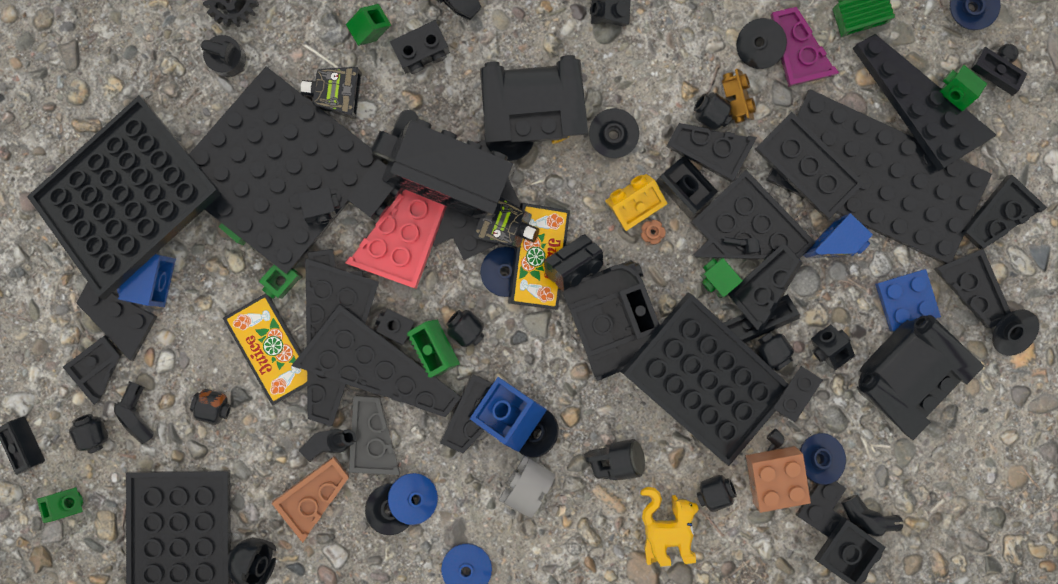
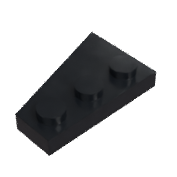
M1007 175L961 233L978 249H984L1008 234V231L1017 225L1025 223L1031 216L1042 212L1048 207L1013 175Z
M473 373L471 374L440 439V444L463 454L484 432V429L470 420V417L492 386V382Z

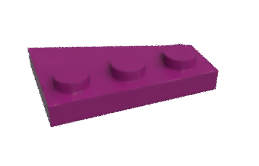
M797 7L771 13V20L777 22L783 28L787 37V48L781 60L788 87L839 74L836 67L832 66L827 58L824 48L820 47L812 35L813 31Z

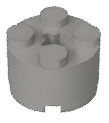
M524 456L517 467L520 471L514 470L507 481L510 488L506 487L499 501L524 516L532 518L540 507L542 498L548 493L555 479V474L527 456Z

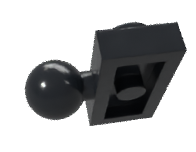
M1013 44L1001 46L997 54L984 47L971 67V70L1012 96L1020 90L1027 76L1026 72L1012 64L1019 55L1018 48Z

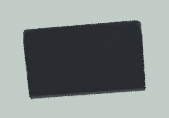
M25 417L11 420L0 427V441L16 475L45 461Z

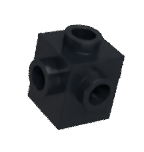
M831 324L811 338L815 348L812 352L821 363L825 361L834 371L855 357L848 335L842 329L838 331Z

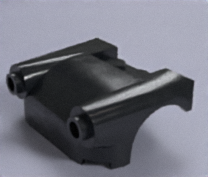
M575 55L560 57V61L556 63V66L505 70L503 66H500L499 62H487L484 64L485 67L480 68L486 146L496 142L518 144L562 140L568 136L583 135L584 138L588 137L581 60L576 59Z
M632 260L584 277L576 287L571 286L562 291L596 381L620 372L660 325L644 282L641 277H644L639 263L634 264Z
M926 315L912 321L906 320L892 333L859 370L861 375L856 388L864 398L885 414L900 431L914 440L931 423L926 417L960 382L967 385L983 369L984 365L934 316Z

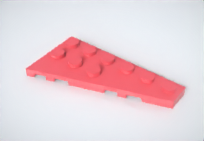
M404 190L375 224L376 226L367 238L363 239L359 245L360 247L352 257H349L345 264L417 289L447 206Z

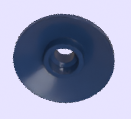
M950 0L949 6L953 19L961 27L968 30H982L990 26L997 19L1001 3L1000 0ZM969 4L975 7L974 12L969 9Z
M500 247L494 249L487 254L482 262L480 270L482 282L491 293L497 296L509 297L514 248ZM502 267L510 269L508 276L501 275L500 270Z
M826 433L813 434L803 442L800 451L804 456L807 478L814 483L822 485L837 481L843 474L846 466V455L841 443L835 437ZM817 455L820 457L819 463L817 462Z

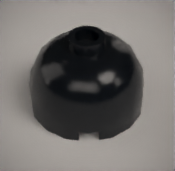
M252 537L241 541L230 551L227 558L228 572L235 584H266L276 564V558H272V550L276 551L274 543Z

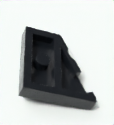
M105 335L64 365L63 369L95 405L100 401L122 354Z

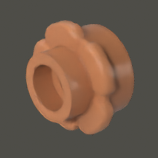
M658 220L646 221L641 227L642 239L645 242H650L652 245L660 243L661 239L665 237V228L662 227V223Z

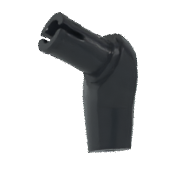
M129 381L121 402H117L114 405V413L126 431L138 442L144 444L154 436V432L144 422L139 412H137V408H135L145 387Z
M333 429L318 432L299 449V452L309 462L323 452L341 453L348 446L354 444L356 434L350 429L344 431Z
M858 494L847 497L841 502L850 521L869 535L880 537L885 532H898L903 529V524L895 525V522H903L899 515L882 516L880 513L868 509Z

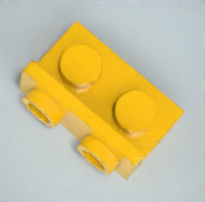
M647 174L633 178L631 184L623 189L613 191L610 197L605 200L625 231L668 204L655 180Z

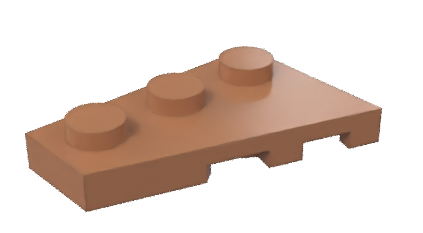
M333 456L272 501V505L302 543L346 483L349 474L336 457Z

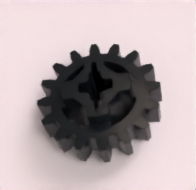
M206 0L203 2V5L209 8L207 14L210 17H214L218 24L223 21L226 27H230L231 22L240 27V20L242 19L248 23L247 16L249 14L252 16L256 15L252 8L259 7V3L256 0ZM218 9H226L229 14L221 13Z

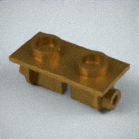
M735 69V76H733V72L724 74L722 84L726 98L736 96V100L730 101L732 106L731 114L733 115L732 120L735 121V124L744 122L745 116L748 119L755 120L753 113L756 112V106L753 98H749L747 89L750 88L747 74H743L739 69Z

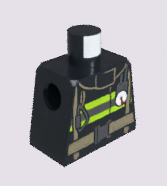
M358 67L317 69L316 81L302 80L301 95L314 96L313 105L315 107L356 119L362 72Z
M500 196L498 203H496L497 207L494 214L480 218L473 236L483 241L519 248L523 239L535 242L539 235V228L529 224L532 214Z

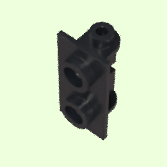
M801 366L773 409L787 419L789 418L796 422L823 379Z

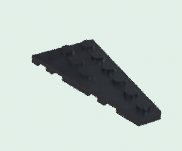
M874 34L857 43L852 48L938 171H941L997 136L996 133L967 109L962 112L946 99L940 92L941 88L878 35Z

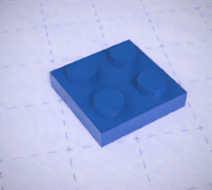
M926 269L875 284L890 332L895 331L906 320L912 321L926 315H932L936 319L941 317Z

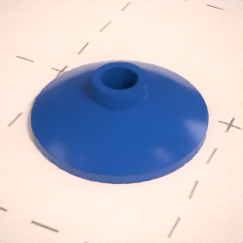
M410 473L399 477L392 484L388 493L390 512L398 521L408 525L420 524L429 519L434 513L438 502L437 490L432 481L426 476L417 473ZM414 495L419 497L417 504H413L411 501Z
M474 544L457 545L448 551L443 559L441 567L442 577L445 584H488L492 573L491 560L487 553L479 546ZM463 567L470 568L471 573L469 575L462 574L461 569Z

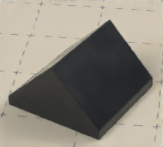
M684 156L656 180L658 185L689 218L718 192L692 162Z

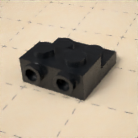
M843 517L814 559L848 584H862L867 579L868 573L874 564L881 559L886 547Z

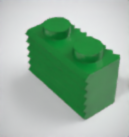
M838 0L839 3L832 9L841 37L887 24L895 18L890 0Z
M438 319L426 321L407 333V336H410L409 340L412 341L411 345H414V349L417 350L418 358L424 364L423 368H426L425 372L428 373V377L431 378L444 374L460 365Z

